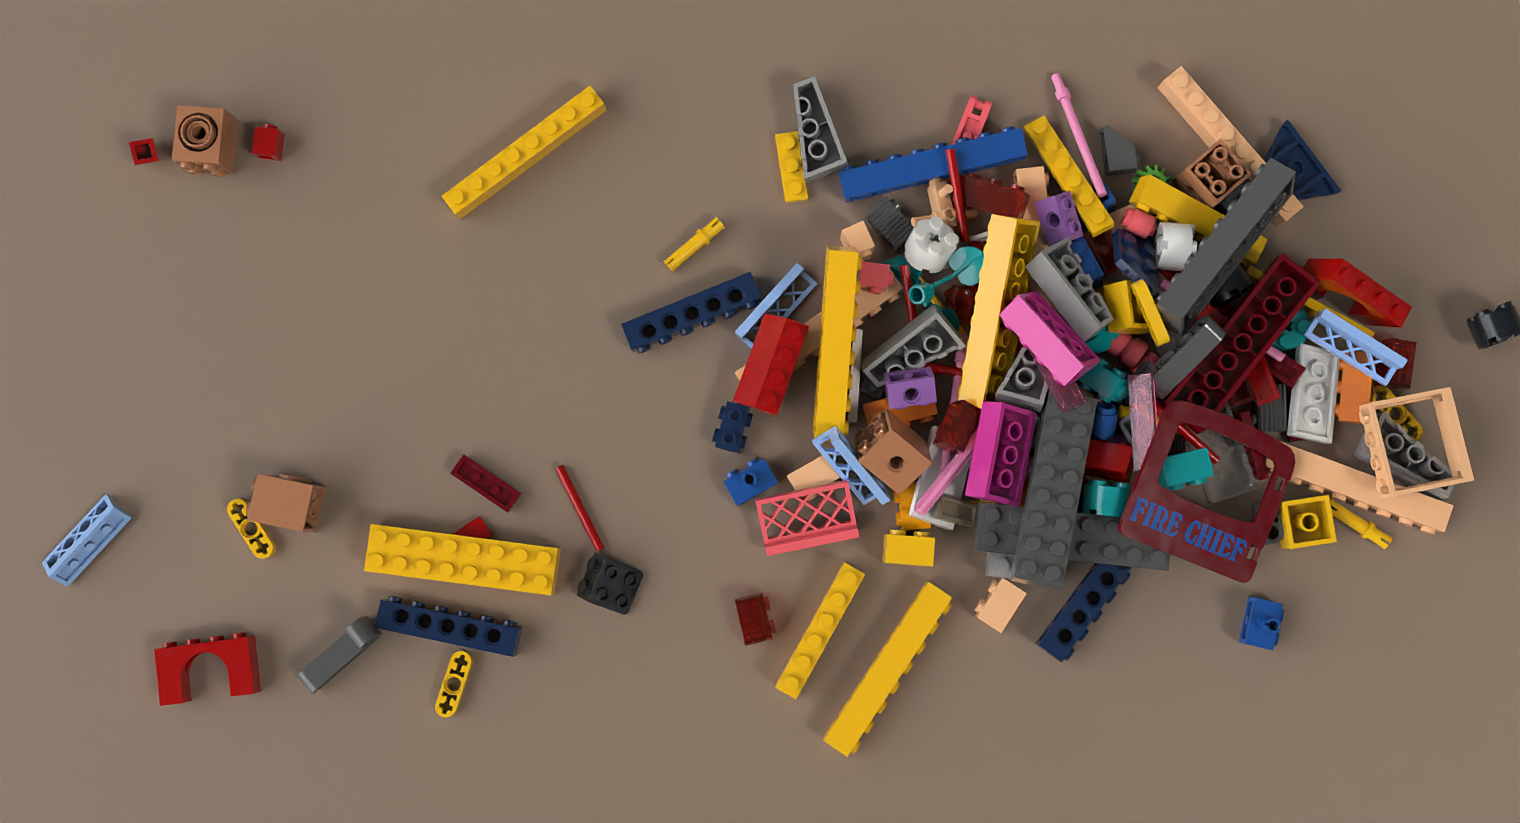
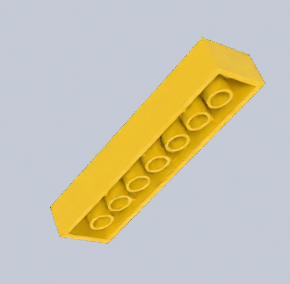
M994 214L991 216L988 224L987 243L983 250V265L979 272V287L975 295V309L970 322L971 331L966 343L967 353L962 365L963 374L958 388V403L982 409L983 402H999L994 400L995 394L1014 363L1019 338L1014 331L1009 330L1004 325V320L999 314L1018 295L1027 293L1030 273L1025 266L1034 258L1040 221Z
M826 247L812 430L814 439L835 425L843 435L848 436L849 421H847L845 414L850 412L851 398L847 394V389H852L853 381L849 365H854L855 353L853 348H851V342L856 341L855 324H853V318L858 317V304L855 301V294L860 293V280L857 277V270L862 268V256H860L855 247Z
M371 524L364 571L555 595L561 548Z

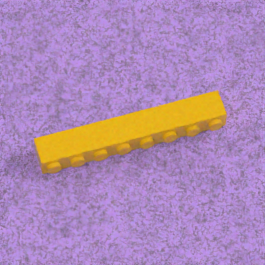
M588 86L441 197L459 219H462L607 111L605 104L594 89Z
M925 582L823 737L827 744L847 757L850 752L854 754L861 744L859 741L863 733L868 734L874 725L873 717L876 713H882L887 705L885 699L889 693L894 694L900 685L898 679L902 673L906 675L913 666L912 658L915 654L919 655L927 644L924 642L928 634H934L940 624L937 620L941 614L946 615L952 606L950 602L951 596L930 582Z

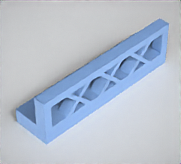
M796 263L735 331V335L752 349L753 343L746 336L751 330H759L760 326L756 325L760 320L762 322L764 313L777 312V316L780 317V312H785L782 317L788 318L818 283L804 272L802 266ZM801 276L810 286L805 291L795 292L794 283ZM792 286V292H786ZM792 295V306L779 309V299L782 296ZM795 295H801V296L795 301ZM775 304H777V309H771Z
M1326 308L1317 312L1303 336L1383 386H1387L1395 371L1403 368L1407 362L1406 358ZM1318 323L1326 328L1328 337L1319 338L1312 333ZM1342 337L1345 339L1348 350L1340 351L1336 349L1333 338ZM1354 351H1364L1367 355L1368 363L1360 364L1357 362ZM1383 363L1389 367L1384 378L1376 374L1374 364Z
M836 425L812 440L813 445L842 480H848L849 488L863 505L875 498L882 505L890 501L886 486L878 477L858 462L856 449ZM830 439L834 448H824L822 443ZM841 455L847 464L837 463L835 461L836 456ZM849 471H855L860 478H849ZM862 486H867L871 492L864 496L861 493Z
M105 494L42 562L48 577L68 587L130 521L131 515L119 508L111 496Z

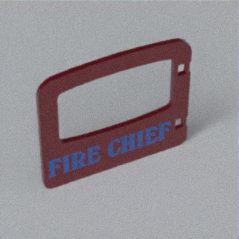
M1182 400L1173 401L1165 407L1161 414L1119 521L1118 530L1123 536L1238 582L1246 583L1253 576L1261 549L1264 548L1284 497V490L1293 474L1296 463L1295 455L1287 445L1239 420ZM1181 423L1196 425L1228 437L1255 450L1273 462V471L1255 517L1251 522L1233 519L1203 508L1159 485L1158 478ZM1279 476L1283 479L1277 491L1274 487ZM1251 545L1256 546L1252 558L1248 559L1247 556Z

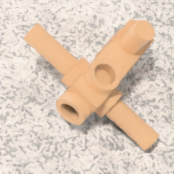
M942 178L929 181L930 186L927 188L932 214L912 217L911 224L914 227L917 222L936 216L941 218L955 232L954 227L957 226V216L950 198L953 187L947 184V181L943 182ZM975 209L965 211L967 220L977 218V211Z

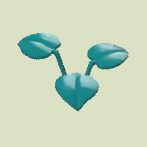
M972 246L959 248L949 259V265L955 272L932 284L922 283L919 279L922 271L911 266L906 260L905 254L885 260L883 264L890 265V270L894 272L901 285L902 279L899 266L909 264L912 287L908 292L909 299L914 304L923 303L924 307H930L934 304L929 302L934 297V288L955 278L957 275L959 281L964 285L972 286L979 283V272L983 265L984 254L982 250ZM935 304L959 332V319L955 311L950 308L942 310L940 305Z

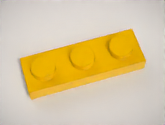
M798 131L775 134L785 204L808 200V194L803 175Z

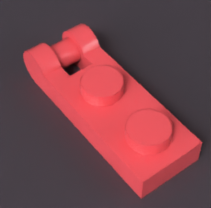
M974 95L970 96L952 144H956V140L968 137L970 140L979 138L978 136L982 132L993 102L987 100L983 102ZM973 108L981 110V115L973 114Z

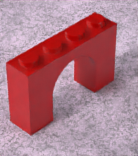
M1308 258L1303 267L1305 271L1321 282L1315 291L1337 292L1356 300L1349 315L1364 325L1402 328L1412 309V306L1344 259Z
M247 632L232 634V639L225 640L223 635L209 637V642L202 643L200 638L185 640L186 645L177 646V641L162 643L163 648L154 649L160 706L192 701L189 671L196 657L204 652L217 655L225 663L228 671L230 697L261 692L255 636L247 637Z

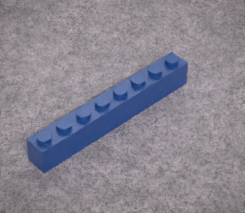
M1014 126L1002 129V133L992 135V132H986L973 140H970L968 137L956 140V144L947 146L946 143H941L927 151L916 149L910 152L911 155L903 157L901 154H895L882 162L876 159L866 162L865 166L856 167V165L846 166L843 168V171L839 172L845 202L848 203L927 184L929 181L937 178H950L945 151L955 148L959 176L1026 160L1028 153L1022 129H1015Z

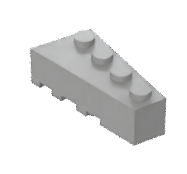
M815 76L793 84L803 175L806 183L849 166Z
M1068 236L1041 251L1025 268L1075 333L1085 342L1098 334L1114 318L1100 293L1094 292L1092 288L1093 280L1089 274L1085 275L1080 266L1082 260L1078 253L1074 254L1071 250L1070 245L1072 242Z
M933 304L861 360L863 372L876 387H880L885 384L884 373L921 368L934 359H941L947 356V353L965 348L966 344L959 332L937 306Z
M1023 346L998 388L994 400L1040 413L1052 373L1046 366L1038 363L1035 358L1036 355L1030 349Z
M1385 411L1377 413L1392 478L1407 486L1452 478L1450 469L1436 456H1431L1419 441H1414L1405 433L1406 430L1402 426L1396 425ZM1364 431L1353 456L1371 466V453L1365 443L1364 437L1366 433ZM1454 485L1419 492L1437 500H1442L1450 496Z

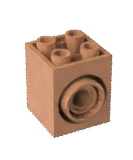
M177 105L172 161L180 165L181 169L188 170V173L193 175L211 172L213 176L225 177V173L234 174L239 120L224 108Z
M1220 138L1173 179L1172 182L1181 192L1213 208L1252 173Z
M887 408L882 413H877L871 423L865 429H861L855 436L854 443L858 462L899 495L933 464L927 441Z
M279 473L278 477L257 474V478H254L251 486V491L253 492L252 500L248 502L246 507L247 521L299 532H316L326 487L311 484V479Z

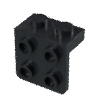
M594 552L587 563L585 576L578 585L577 596L589 603L626 615L630 610L643 578V572Z

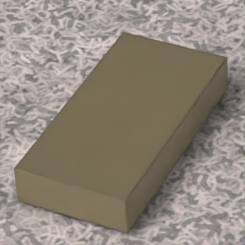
M941 495L934 505L933 519L968 528H976L978 504Z

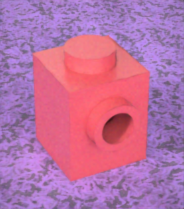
M862 261L859 276L860 289H868L867 293L877 295L881 294L882 291L886 292L887 287L892 286L894 272L889 271L890 265Z

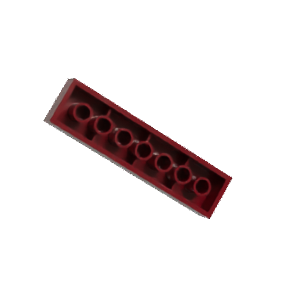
M1283 253L1274 258L1221 326L1226 332L1221 342L1165 396L1160 404L1166 407L1173 401L1182 400L1220 412L1321 282ZM1183 423L1195 434L1203 433L1206 430L1196 425Z

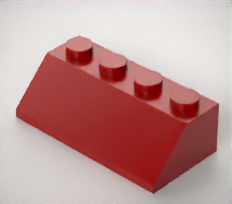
M764 313L733 402L774 417L778 416L809 330L808 325Z

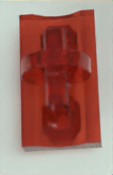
M952 285V288L944 292V300L950 303V309L955 311L959 321L961 320L969 324L974 314L971 306L975 305L977 291L973 289L974 285Z

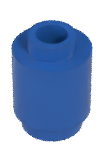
M1110 403L1097 404L1091 432L1096 438L1108 440L1115 435L1118 416L1115 405Z

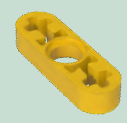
M1140 279L1130 284L1156 345L1159 347L1170 342L1169 335L1145 281Z
M1383 385L1374 387L1373 402L1376 401L1375 398L1377 397L1375 392H1383V400L1396 398L1388 387ZM1404 405L1394 406L1400 411L1401 416L1397 421H1392L1396 425L1404 422L1405 426L1403 425L1402 427L1406 430L1405 433H1408L1407 428L1413 427L1415 429L1412 432L1414 436L1410 437L1414 441L1420 440L1423 436V428ZM1393 407L1379 409L1376 412L1385 411L1389 415Z
M233 499L227 506V513L252 553L260 559L272 557L276 552V544L262 523L254 522L257 525V532L251 536L246 532V526L252 521L243 520L242 514L235 513L237 509L236 504L243 505L244 508L241 511L244 516H248L246 515L248 501L245 499ZM259 538L262 544H268L269 547L266 549L268 553L260 552L259 549L262 548L260 542L254 541L253 543L252 540Z
M458 651L450 659L435 704V710L441 717L448 718L454 715L459 708L473 665V656L468 651ZM462 655L465 656L464 660L468 661L467 665H463L460 672L465 673L464 676L460 673H452V669L458 670L459 662L456 661V658H460ZM451 677H456L461 682L460 688L456 691L451 690L448 686V681ZM445 692L450 695H457V698H451L449 705L453 709L444 712V707L441 706V703L447 702L449 695H444Z

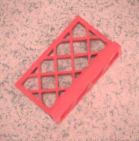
M848 480L755 499L767 556L859 537ZM844 488L845 496L840 502L830 497L835 489ZM818 493L824 497L817 507L807 501L811 494ZM795 498L800 501L794 512L784 506L788 499ZM827 500L837 505L831 516L821 510ZM772 503L777 506V509L770 517L762 512V504ZM804 504L814 510L808 520L798 515ZM842 508L849 512L850 520L840 522L835 519V516ZM781 509L791 515L785 525L775 520ZM818 513L828 519L823 526L819 527L811 523ZM794 518L805 523L800 531H793L788 528ZM771 523L782 528L778 535L767 536L766 530Z

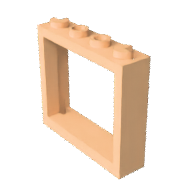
M1451 387L1370 402L1359 406V419L1364 425L1366 433L1364 437L1365 443L1371 453L1370 464L1376 473V488L1381 494L1382 499L1474 481ZM1432 399L1452 478L1395 489L1376 410Z

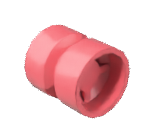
M1119 333L1118 338H1114L1110 343L1112 346L1106 352L1115 357L1120 355V362L1132 369L1142 358L1149 344L1139 337L1132 339L1133 334Z

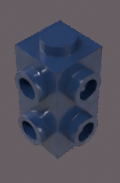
M728 401L726 406H721L718 419L722 420L720 429L715 428L712 442H716V448L737 454L739 449L744 450L747 436L743 435L745 426L750 427L753 414L749 413V407Z

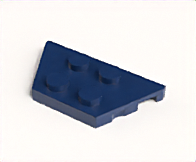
M1286 120L1281 125L1264 161L1267 163L1272 158L1296 171L1293 195L1298 200L1331 196L1341 192V189L1290 121Z
M1118 228L1112 234L1115 265L1127 274L1133 282L1143 279L1153 300H1155L1160 295L1153 236H1147L1144 239L1127 230Z

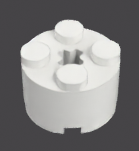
M934 216L931 219L921 220L916 223L905 243V258L917 270H930L929 273L940 272L946 267L959 242V237L939 217Z
M1170 222L1159 223L1154 242H1157L1156 250L1154 251L1158 269L1184 270L1188 257L1191 254L1195 255L1197 251V241H1193L1195 225Z

